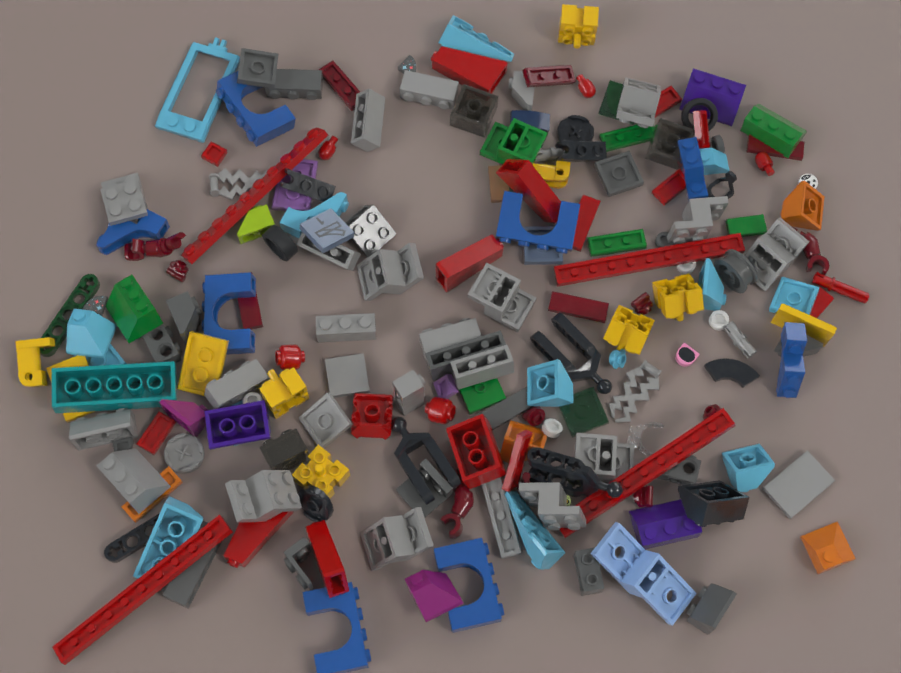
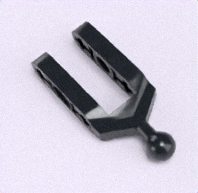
M557 313L551 321L575 348L588 359L578 370L543 333L537 331L530 337L534 346L549 361L556 359L561 361L572 382L592 379L597 384L599 393L608 394L611 392L612 383L608 379H602L597 374L601 354L562 313Z
M396 417L392 420V429L399 432L403 437L394 452L395 457L426 505L433 502L435 498L408 456L409 453L419 447L425 446L431 458L453 489L462 484L429 432L409 433L406 429L407 422L403 417Z
M540 447L531 448L527 453L528 464L531 466L529 469L531 483H554L552 479L560 478L562 479L560 484L566 495L572 497H580L582 495L589 497L598 489L607 491L608 495L613 498L619 497L623 492L620 483L613 481L608 484L600 481V478L592 468L585 466L580 459ZM558 461L561 465L555 467L551 463Z

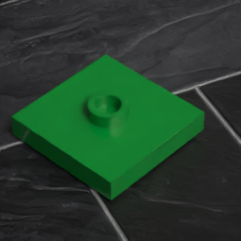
M498 378L459 389L469 414L493 406L506 399Z

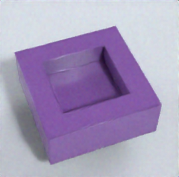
M446 374L433 383L438 397L448 399L458 393L452 374Z

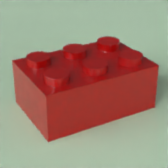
M483 413L446 428L462 481L469 489L506 475L490 422Z

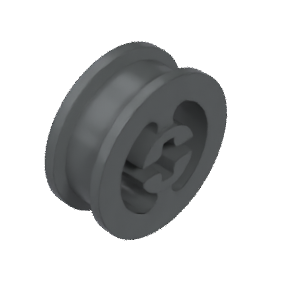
M734 249L727 250L723 258H718L714 262L715 270L720 279L737 293H744L749 284L752 285L758 280L756 270L750 261Z

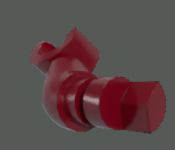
M801 231L800 234L809 241L803 249L806 258L810 259L806 272H810L812 265L817 264L823 269L821 274L826 276L830 265L827 258L821 256L818 239L809 232L806 234Z
M179 232L168 238L146 241V244L143 240L132 239V243L125 244V259L140 261L144 259V254L148 257L159 258L168 256L173 250L181 247V239L186 235L183 232Z
M459 470L454 471L462 484L457 486L454 491L455 501L451 509L452 513L446 514L440 519L445 525L449 522L456 523L455 528L449 531L450 539H456L462 534L463 525L460 519L466 517L474 503L473 492L463 483Z

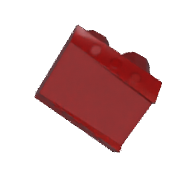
M355 393L351 423L353 424L351 426V434L357 439L359 437L383 438L384 440L391 436L393 396Z

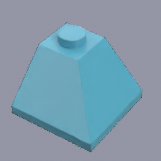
M706 258L699 273L698 285L702 288L704 309L716 311L720 310L722 305H725L726 294H723L724 285L711 260Z
M73 309L67 324V354L105 358L117 328L116 324L94 311Z
M556 359L527 368L528 406L559 407L573 403V383L560 360Z
M760 444L722 453L730 483L740 492H748L758 488L775 467L774 461Z

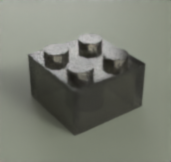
M464 84L451 112L450 126L485 138L497 110L499 96Z
M660 118L655 125L645 159L676 170L682 169L678 140L693 138L695 130Z
M288 429L281 433L280 437L266 440L262 444L263 446L260 447L270 470H292L301 465V463L309 461L308 449L297 429Z

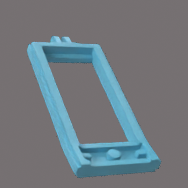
M215 37L213 44L209 43L208 46L196 42L192 43L155 124L156 128L201 143L205 142L223 99H220L215 93L203 121L173 113L171 110L198 52L230 61L222 78L236 72L240 63V56L227 52L228 49L225 47L226 40L222 39L220 46V38Z

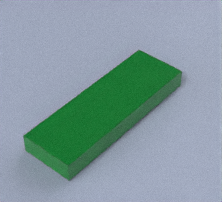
M654 124L653 127L648 126V128L633 125L601 133L599 138L601 142H606V152L657 140L658 135Z
M643 229L587 237L590 257L647 248Z

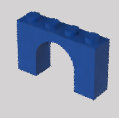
M238 71L217 81V96L223 99L229 113H233L239 127H243L250 142L253 141L256 147L294 129L296 118L286 104L266 114H256L245 108L242 99L262 87L237 83Z
M504 191L496 238H499V242L510 244L511 241L518 242L519 246L529 247L530 244L537 245V249L540 250L554 248L556 252L562 254L572 251L580 204L561 201L558 221L554 229L544 235H533L527 232L520 223L523 194Z
M251 272L205 275V282L202 284L203 293L205 294V301H202V310L204 312L202 330L204 334L229 340L226 355L255 353V333L251 329L226 330L221 328L218 324V313L222 305L231 299L256 297V278Z
M482 538L434 548L438 572L465 567L478 573L483 581L484 590L477 601L448 611L452 633L501 622V616L504 615L502 603L498 604L496 597L499 595L498 585L493 583L491 576L495 575L492 562L488 563L486 556L490 555L488 544L483 543Z
M352 582L348 583L349 592L329 598L326 587L302 592L307 616L334 611L345 615L352 625L350 639L343 647L314 655L317 673L356 671L369 668L368 662L372 661L370 650L365 649L364 641H367L366 629H361L360 620L364 619L361 607L357 608L356 600L360 599L358 588H353Z

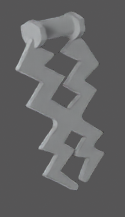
M226 168L218 174L211 173L209 176L210 194L212 197L221 195L233 200L236 194L241 196L250 190L257 180L262 179L267 174V170L262 175L256 170L250 178L240 169L233 176ZM220 179L224 184L227 179L233 186L240 179L245 185L241 189L236 184L229 192L225 186L221 190L218 189V180Z
M645 360L640 367L626 373L629 382H623L625 395L613 396L615 403H609L612 418L615 417V409L622 410L620 402L628 403V407H623L625 417L615 419V423L631 422L630 413H637L635 401H649L647 390H659V375L662 370L657 369ZM642 369L655 376L654 378L647 377L649 383H639L641 394H632L630 388L637 387L635 376H644Z

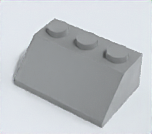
M127 408L118 409L115 413L111 414L100 413L93 418L81 417L75 422L70 423L69 440L78 450L110 444L112 441L123 438L138 437L135 415L131 409L128 410Z
M136 448L112 452L96 465L138 514L171 487Z

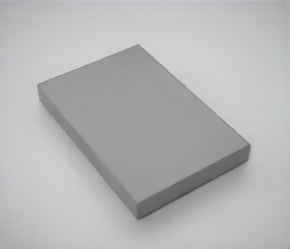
M807 450L764 486L763 490L785 515L791 519L835 480Z

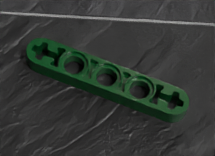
M87 274L82 277L41 338L50 336L56 341L55 347H51L49 350L40 348L42 356H53L67 337L69 319H64V314L67 311H73V309H83L84 305L99 290L100 282L94 274ZM87 282H94L93 286L87 285ZM78 295L85 296L84 301L80 304L75 303V298ZM56 327H62L63 332L60 335H53V330Z

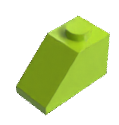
M267 204L255 206L252 210L248 211L237 232L240 244L262 237L271 226L275 225Z

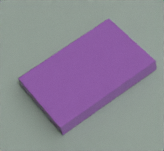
M303 159L292 170L316 179L318 161ZM287 174L280 182H290L291 176ZM280 182L275 186L272 210L286 212L288 207L299 211L310 210L311 197L280 186Z

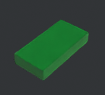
M764 214L731 218L725 221L728 235L741 233L742 237L763 235L767 232Z

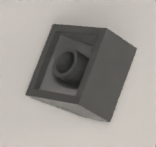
M188 291L166 300L185 345H187L189 332H197L201 323L199 315L202 314L195 296L190 297Z
M713 583L708 587L703 586L698 594L700 600L697 605L693 603L687 611V614L690 615L687 621L707 635L716 629L737 593Z

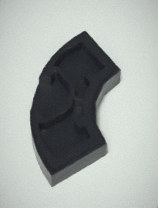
M717 359L704 365L715 382L732 380L737 382L742 388L760 377L752 367L735 359Z

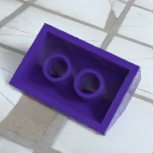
M693 68L679 110H683V107L693 99L705 98L716 106L718 111L717 122L732 126L746 85ZM696 105L689 112L693 114V111L706 110L707 119H710V112L703 105Z
M265 400L204 411L210 450L271 438L269 412Z
M681 499L629 511L637 542L645 550L698 538L703 532L701 526L696 525L695 521L687 517Z

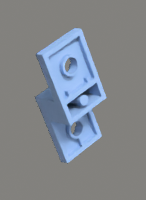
M618 522L612 525L590 553L629 594L643 598L669 625L673 626L697 594L659 553L645 550ZM620 546L621 553L616 557L615 549ZM671 590L673 596L671 600L668 601L667 593Z

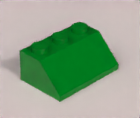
M757 104L745 117L740 130L780 152L786 158L790 157L807 133L805 129L761 104Z
M132 274L114 285L105 307L129 344L163 324L156 309Z

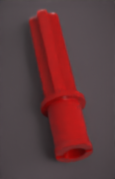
M816 272L813 277V284L827 288L829 292L832 290L864 304L869 299V293L837 281L835 277L830 278L819 272Z

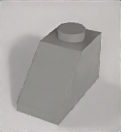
M514 71L513 78L510 77L508 87L512 89L511 96L523 110L532 111L534 87L527 88L523 72Z

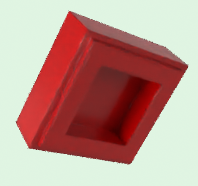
M211 141L201 157L218 167L228 152L227 149Z

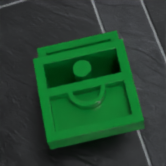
M513 118L509 127L495 121L479 155L502 165L507 159L529 160L533 165L548 133Z

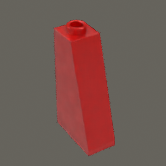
M444 46L435 51L431 57L433 70L453 81H458L459 84L486 99L490 98L507 73L508 63L505 61Z
M507 159L497 170V175L515 193L523 194V201L544 222L556 223L561 205L559 198L529 160Z
M491 234L436 263L437 281L446 292H449L481 271L486 263L491 264L502 257L503 243L499 242V238L496 239Z
M294 511L281 512L264 522H240L223 555L228 560L227 564L238 568V566L245 568Z
M325 520L316 521L305 526L329 598L349 592L346 573Z

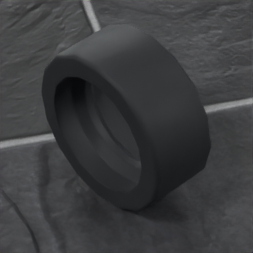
M696 98L689 101L681 112L683 126L688 131L695 133L694 125L689 121V112L694 106L703 105L710 112V120L708 122V131H710L718 120L716 106L705 98Z
M276 225L271 226L262 235L267 246L283 261L287 262L298 252V248L293 240Z

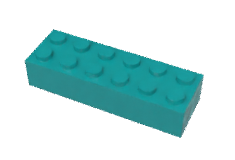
M175 361L52 368V408L56 414L108 411L122 408L162 407L159 403L162 399L177 401Z

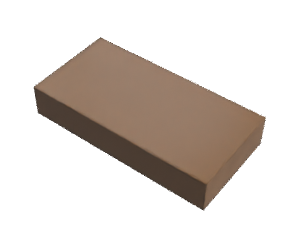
M502 165L488 166L491 203L502 202L504 191H509V186L496 173Z

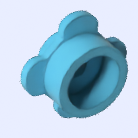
M625 349L620 351L613 350L610 353L609 363L614 369L624 367L627 359Z

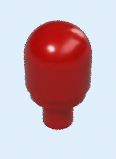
M583 74L578 75L576 79L579 82L580 92L585 98H592L596 93L595 86L591 80L585 79Z
M331 136L329 141L322 143L318 150V156L322 160H329L336 151L335 144L338 138Z
M759 152L755 156V163L761 171H766L768 176L773 175L775 171L772 168V159L767 153Z

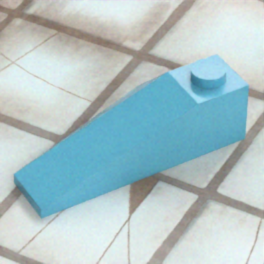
M454 15L438 42L444 47L511 62L514 57L513 52L498 42L493 41L491 43L486 34L476 33L472 30L474 26Z
M506 491L507 502L527 554L532 559V564L540 570L550 569L566 552L517 491Z
M169 496L162 507L133 577L140 578L197 533L204 518L190 505Z

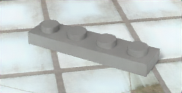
M500 477L482 484L501 558L505 559L522 554V549L511 509L505 496L506 491L502 489L503 480Z

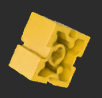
M562 4L558 43L569 45L574 41L573 47L579 49L581 45H594L598 28L599 7L584 6V8H577V5Z
M689 273L675 276L672 280L663 279L652 282L654 303L661 309L666 319L676 318L677 321H683V312L695 314L698 311L704 310L702 288L698 283H694V279Z
M619 305L603 339L611 345H618L616 350L625 349L629 353L640 355L655 320L642 314L639 316L633 313V310Z
M294 367L290 370H283L279 377L274 369L268 371L267 375L270 380L265 381L262 387L259 388L263 400H265L275 419L289 412V409L292 407H297L310 399L307 387Z
M318 444L308 455L309 463L307 465L301 463L292 476L294 482L302 488L307 485L318 487L331 499L335 494L333 487L335 485L341 487L350 477V470L338 460L333 463L331 454Z

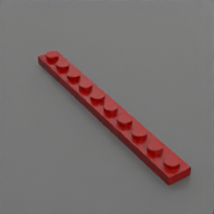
M317 127L311 129L302 141L294 145L292 151L283 155L276 166L269 168L266 172L267 174L262 179L257 180L248 192L243 193L234 205L226 209L224 215L215 219L207 231L200 233L198 239L184 249V252L181 254L183 259L193 264L287 175L285 173L286 168L294 169L328 136L326 131Z
M741 233L554 266L553 270L557 287L703 261L706 258L724 257L725 252L729 249H734L742 254L745 252Z
M724 408L720 409L614 479L613 481L620 483L623 488V492L619 497H610L607 491L599 489L575 506H580L586 518V524H588L735 427V422ZM560 528L565 538L577 531Z
M219 514L56 643L52 648L60 662L64 665L69 663L233 533L225 519Z

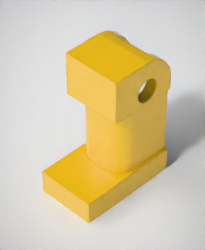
M556 161V165L533 163V166L549 187L560 189L567 185L571 162Z
M47 337L15 341L18 377L21 384L28 387L48 386L47 371H43L41 368L40 348L55 347V339Z

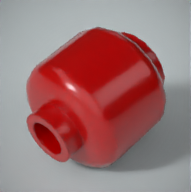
M297 344L281 345L279 350L275 351L276 365L282 370H290L293 367L295 370H298L301 363L305 362V353L301 351Z
M434 397L430 402L426 403L425 413L429 421L445 425L454 419L456 407L450 399Z

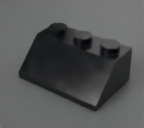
M720 480L680 485L677 489L687 517L701 527L743 520L750 498Z

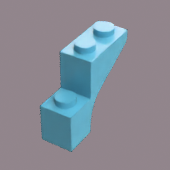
M339 192L315 208L307 211H299L288 207L280 221L281 229L290 235L300 238L302 231L299 229L300 223L330 208L340 217L342 212L345 213L349 206L347 194Z

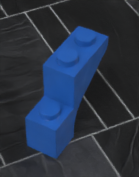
M697 137L678 140L688 201L689 199L708 198L704 166Z
M147 209L148 216L138 218L137 224L132 221L112 226L108 224L105 233L98 238L96 246L100 253L108 255L125 246V244L132 242V239L146 237L158 240L163 238L169 229V223L166 218Z
M785 322L781 333L782 353L776 394L777 397L797 398L805 375L803 352L807 344L805 323Z

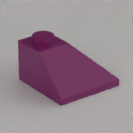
M162 399L159 402L165 413L191 435L197 437L206 427L204 411H208V409L202 404L198 406L194 402Z
M421 570L404 579L410 595L425 622L464 604L446 573Z

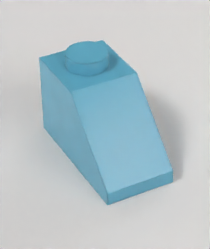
M713 148L699 149L704 166V175L727 173L730 171L725 153Z

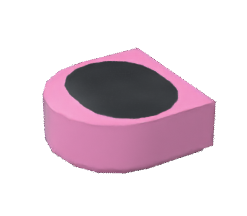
M683 343L678 349L675 359L679 365L688 367L695 362L700 354L686 343Z

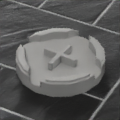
M182 433L175 435L167 442L163 454L165 462L173 471L186 474L200 467L204 460L205 451L203 444L197 437Z

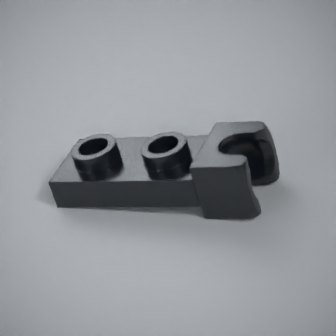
M562 140L555 144V148L562 149L564 152L561 157L556 158V161H600L607 158L606 142Z
M288 168L285 169V173L291 176V181L288 183L280 182L281 187L322 202L333 196L336 186Z

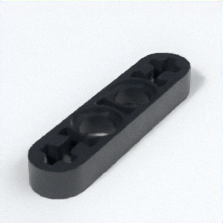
M159 514L108 544L104 550L107 560L112 563H118L146 546L150 536L145 534V529L150 525L155 526ZM132 536L137 537V545L129 547L127 540ZM120 543H123V546L127 549L126 552L123 549L119 550L122 548L119 545ZM113 548L115 550H119L117 552V557L109 556L112 554L111 550Z

